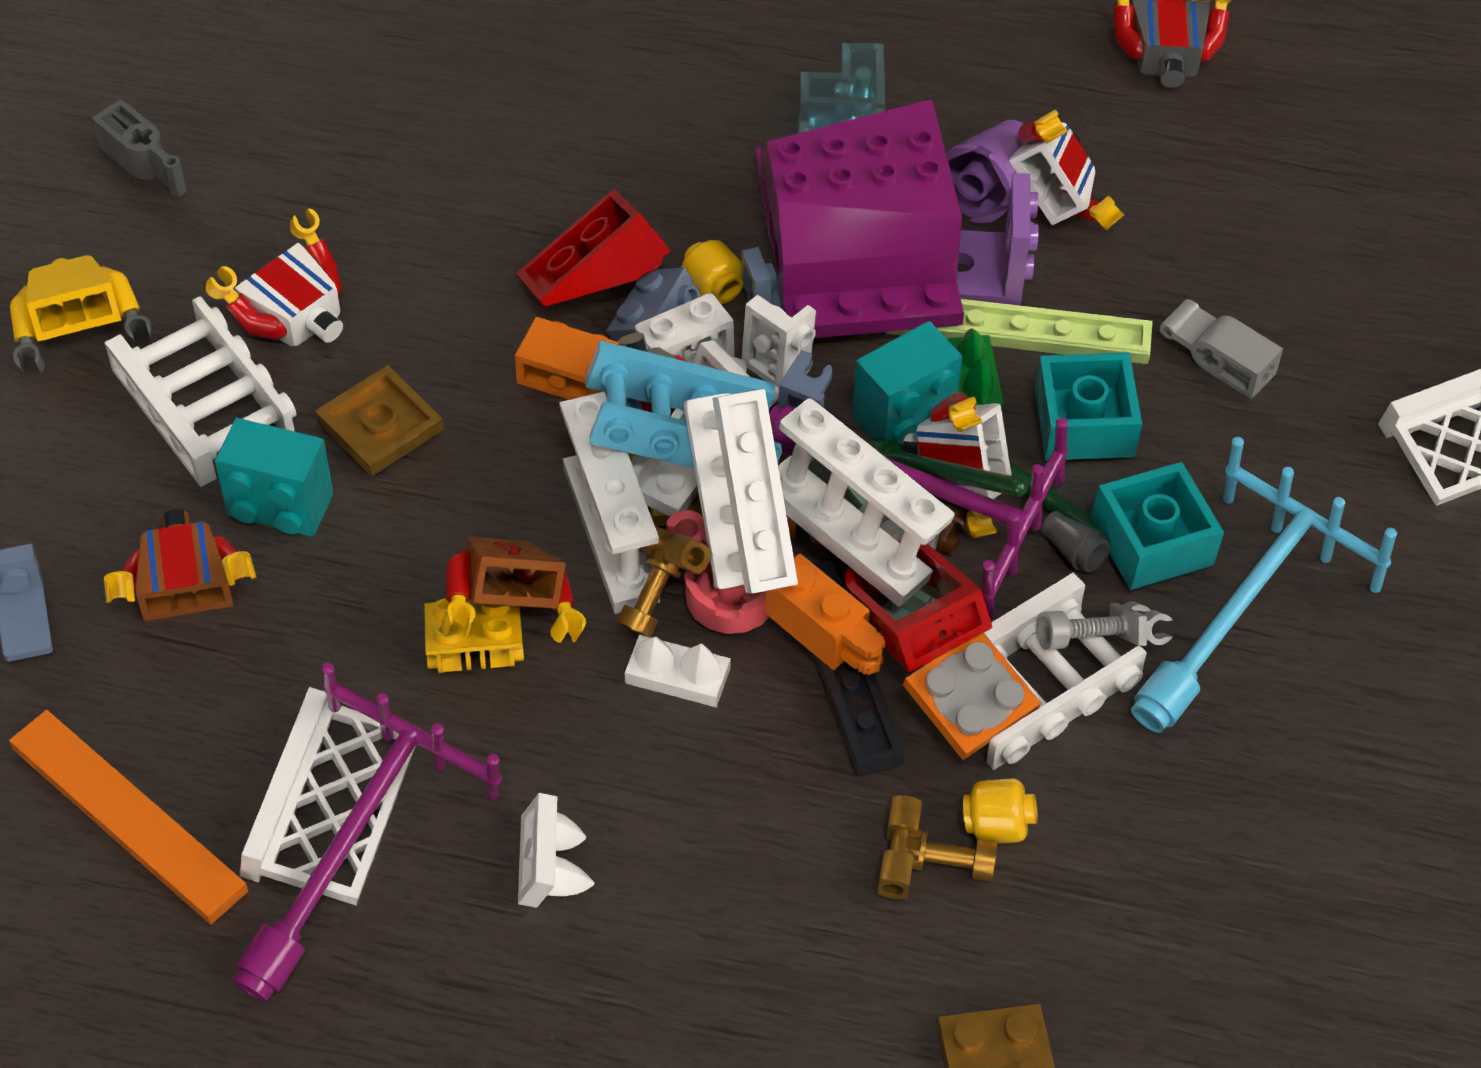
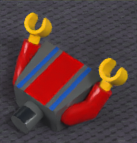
M1117 0V6L1114 7L1116 42L1130 58L1136 60L1139 72L1144 75H1160L1161 83L1164 86L1170 88L1178 87L1184 83L1185 76L1194 77L1197 75L1200 63L1210 61L1224 44L1230 11L1226 10L1227 3H1230L1232 0H1214V8H1210V2L1132 0V5H1130L1129 0Z

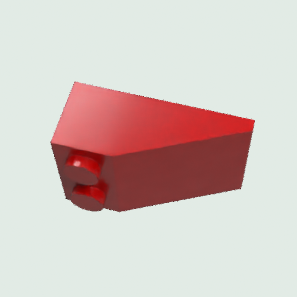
M613 189L516 274L546 307L638 280L642 275L656 270L663 262V257L671 250L645 218L620 193Z

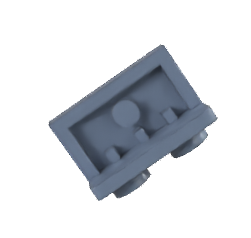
M686 268L656 269L636 280L634 288L617 310V315L606 331L610 338L618 342L621 337L635 333L636 324L701 297L698 288L693 285L692 278Z

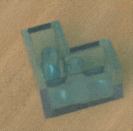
M842 43L840 73L801 72L799 133L885 111L884 44Z

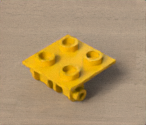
M446 598L434 603H424L425 651L428 669H438V673L462 671L461 653L465 652L467 671L472 670L471 652L480 651L481 669H486V650L490 652L491 668L515 667V662L524 661L520 606L473 603L470 600L467 603L474 608L475 618L469 635L464 637V627L456 622H452L448 635L442 632V621L450 604Z

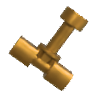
M656 526L659 543L639 548V552L651 557H647L645 562L653 567L634 607L632 608L624 604L616 621L647 637L652 636L658 620L651 617V614L669 576L672 575L679 578L681 575L678 572L679 568L700 574L707 567L711 557L710 547L693 538L678 533L673 535Z
M893 796L886 838L891 843L890 850H886L883 853L878 885L879 895L890 899H908L912 869L922 871L923 861L973 869L972 879L992 882L998 842L977 839L976 849L927 841L928 831L918 830L922 801L910 796Z

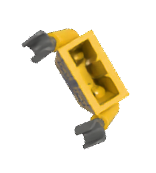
M88 255L73 259L59 258L49 265L30 270L27 285L11 300L10 313L14 340L20 343L13 352V359L23 376H25L24 364L30 359H35L36 365L40 373H42L46 364L39 348L33 344V340L42 341L121 321V317L126 319L124 324L125 340L133 349L135 347L133 333L135 332L145 333L148 342H152L151 322L147 317L138 315L137 312L140 311V307L127 277L122 272L105 266L100 267L95 259Z

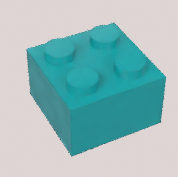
M928 321L856 360L852 418L871 439L882 437L894 440L898 444H903L905 436L909 433H916L918 425L930 417L931 409L952 393L958 392L962 355Z
M1130 353L1040 356L1034 391L1045 461L1049 460L1055 448V429L1058 418H1065L1068 421L1066 445L1068 452L1066 460L1135 457L1142 428V419Z
M236 417L215 459L227 516L234 517L243 523L255 522L275 527L287 534L299 533L314 537L333 497L324 439Z
M1182 462L1098 486L1091 519L1098 530L1104 532L1105 539L1111 546L1109 554L1130 590L1214 566L1224 531Z

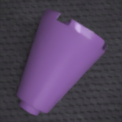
M1005 120L945 151L960 212L972 217L969 220L970 222L977 224L993 222L1003 216L1008 210L1012 174L1017 173L1009 159L1024 144L1018 136L1019 128L1023 124L1022 122Z

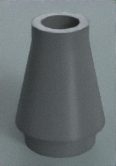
M1059 511L1049 514L1042 524V534L1052 541L1075 570L1093 572L1107 559L1111 546L1105 539L1103 531L1071 519Z

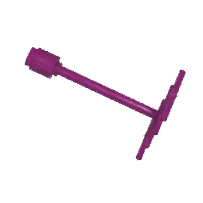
M776 405L769 413L773 440L781 444L782 452L792 455L796 443L779 429L781 420L792 412L795 407L787 405L783 408ZM1058 418L1056 420L1055 448L1045 467L1040 464L1032 467L1031 495L1023 510L887 458L933 496L1007 524V542L996 563L992 560H986L983 563L982 594L991 622L994 621V596L1005 575L1015 577L1018 574L1019 547L1029 528L1034 531L1041 528L1042 502L1052 482L1056 485L1064 483L1065 462L1068 452L1066 447L1068 421L1065 418Z
M325 663L321 667L324 681L323 690L326 693L330 711L338 712L341 709L340 702L380 723L381 737L384 741L389 742L393 739V731L398 733L399 736L282 922L276 921L272 927L262 924L236 964L235 968L238 972L232 982L246 993L264 1002H268L273 993L278 994L305 952V949L298 943L302 937L299 934L300 929L416 744L433 753L436 770L443 771L447 766V760L487 782V794L490 800H497L500 796L502 776L499 773V757L496 754L487 756V765L445 743L443 725L439 723L434 724L431 727V734L391 713L389 697L386 693L378 694L376 697L377 704L340 685L336 681L334 666L331 663Z

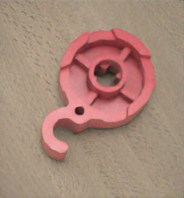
M691 510L679 511L667 520L666 531L673 535L678 533L693 538L708 546L703 515ZM709 561L707 567L700 574L686 570V606L694 619L706 628L725 634L745 633L761 626L769 618L765 614L766 591L753 594L746 593L744 585L717 589L714 584L711 561Z

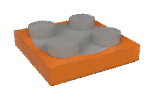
M985 633L937 657L905 678L903 683L905 689L962 760H965L990 743L994 736L1039 709L1041 705L1039 699Z

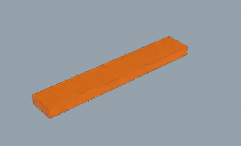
M47 709L9 740L13 751L210 925L248 893L247 884Z

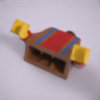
M172 509L161 516L162 528L148 530L141 535L140 548L132 551L121 571L112 572L104 576L106 603H111L113 599L118 597L127 598L128 602H134V593L136 592L143 621L234 607L230 586L235 585V580L244 577L255 579L256 573L250 553L238 551L224 537L213 536L208 523L198 522L190 524L189 514L185 510Z
M467 537L464 549L457 551L447 563L446 600L450 604L447 607L441 625L442 632L445 635L449 634L452 622L459 623L464 627V637L469 635L475 618L474 608L467 603L470 600L473 603L552 608L558 611L559 614L550 629L551 637L557 643L562 642L567 632L570 634L572 642L575 643L585 628L586 618L582 613L571 608L575 601L565 569L566 562L530 542Z

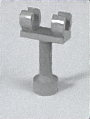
M1129 601L1123 605L1111 603L1110 616L1069 620L1063 611L1041 612L1038 616L1037 637L1040 646L1044 650L1065 649L1071 638L1116 635L1137 646H1145L1147 641L1155 645H1163L1170 641L1173 636L1166 633H1156L1153 635L1152 627L1159 620H1173L1168 615L1155 610L1151 611L1147 606L1135 601Z

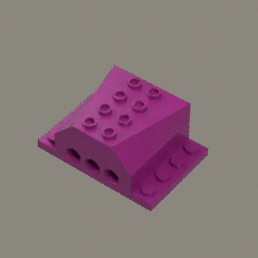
M932 99L767 141L761 144V148H755V165L782 309L788 316L794 317L807 305L816 310L814 325L816 334L814 338L913 330L928 321L935 327L963 325L964 311L956 282L962 216Z

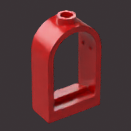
M928 544L920 545L916 557L933 570L930 580L926 584L934 587L943 597L897 621L874 601L875 598L882 594L878 589L851 567L847 569L845 574V583L849 594L870 610L869 623L877 629L878 633L881 632V636H884V649L909 672L993 628L981 589Z

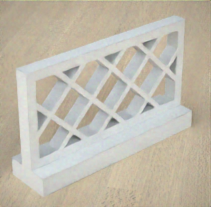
M1481 369L1390 403L1378 425L1386 438L1392 436L1396 438L1435 506L1481 489V469L1470 465L1474 451L1481 452V440L1478 439L1481 431ZM1458 415L1476 422L1472 436L1448 428L1450 418ZM1422 430L1438 436L1434 450L1431 451L1416 445L1410 433ZM1444 439L1468 448L1464 462L1440 454ZM1436 465L1460 473L1457 484L1443 489L1434 475Z
M309 687L242 852L240 877L259 882L261 876H265L299 888L304 887L310 874L321 860V858L318 859L308 839L331 829L336 836L341 828L340 825H343L351 810L335 816L325 797L348 787L354 800L358 801L362 793L357 783L373 777L382 763V759L373 745V742L382 739L380 723L356 710L341 706L338 712H331L326 693ZM332 719L352 725L358 737L335 746L327 732ZM393 731V739H397L399 734ZM324 743L327 750L319 753L321 746ZM364 746L374 765L351 774L341 755ZM414 749L387 790L386 795H384L375 811L380 809L377 819L372 814L367 822L372 830L370 837L354 843L345 859L348 858L356 873L352 886L348 887L330 881L322 895L357 905ZM333 760L342 778L319 787L311 773L313 767ZM307 784L310 789V792L303 794ZM316 801L326 820L302 829L295 816L296 809ZM291 826L294 834H291L286 837L289 827ZM300 843L310 863L296 869L276 864L281 850ZM364 851L360 862L356 854Z

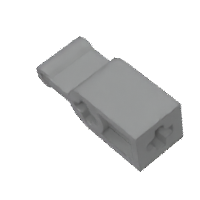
M1186 299L1160 326V332L1164 337L1174 339L1191 350L1193 359L1202 369L1249 399H1252L1277 373L1283 351L1282 347L1233 317L1223 315L1215 318L1202 310L1193 300Z

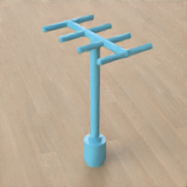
M1241 437L1233 438L1229 462L1225 468L1226 480L1223 501L1227 504L1234 501L1236 485L1239 482L1275 504L1271 530L1274 533L1282 531L1286 511L1294 515V518L1181 661L1174 662L1162 661L1134 697L1135 704L1132 706L1131 712L1135 719L1145 728L1156 733H1162L1166 727H1172L1200 692L1196 672L1310 526L1325 534L1320 554L1322 562L1328 563L1331 561L1335 542L1337 541L1375 564L1370 584V590L1373 593L1381 591L1387 568L1391 565L1390 557L1397 535L1396 530L1393 528L1385 530L1379 551L1339 527L1345 506L1343 498L1336 497L1333 500L1329 520L1289 497L1294 476V470L1291 467L1283 468L1279 489L1274 488L1241 468L1240 462L1244 441Z

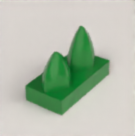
M971 328L963 337L946 338L962 355L958 392H963L968 398L974 396L977 402L975 406L993 403L1001 404L1003 414L1004 402L990 336L980 335L975 329Z

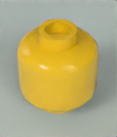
M708 240L698 242L686 251L681 268H686L692 278L693 285L698 288L700 296L711 293L720 304H725L732 301L743 288L742 262L721 241Z
M1018 779L979 781L973 785L971 794H965L963 797L967 834L974 833L976 839L998 842V844L1021 842L1028 834V824H1037L1038 822L1035 794H1026L1022 782Z

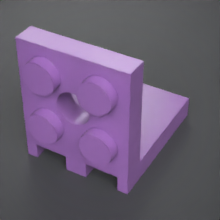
M1012 174L1005 233L961 230L958 263L966 264L971 268L965 272L957 271L956 282L961 299L1021 306L1024 280L1032 281L1034 254H1028V252L1037 251L1038 224L1030 222V218H1037L1038 192H1030V174Z

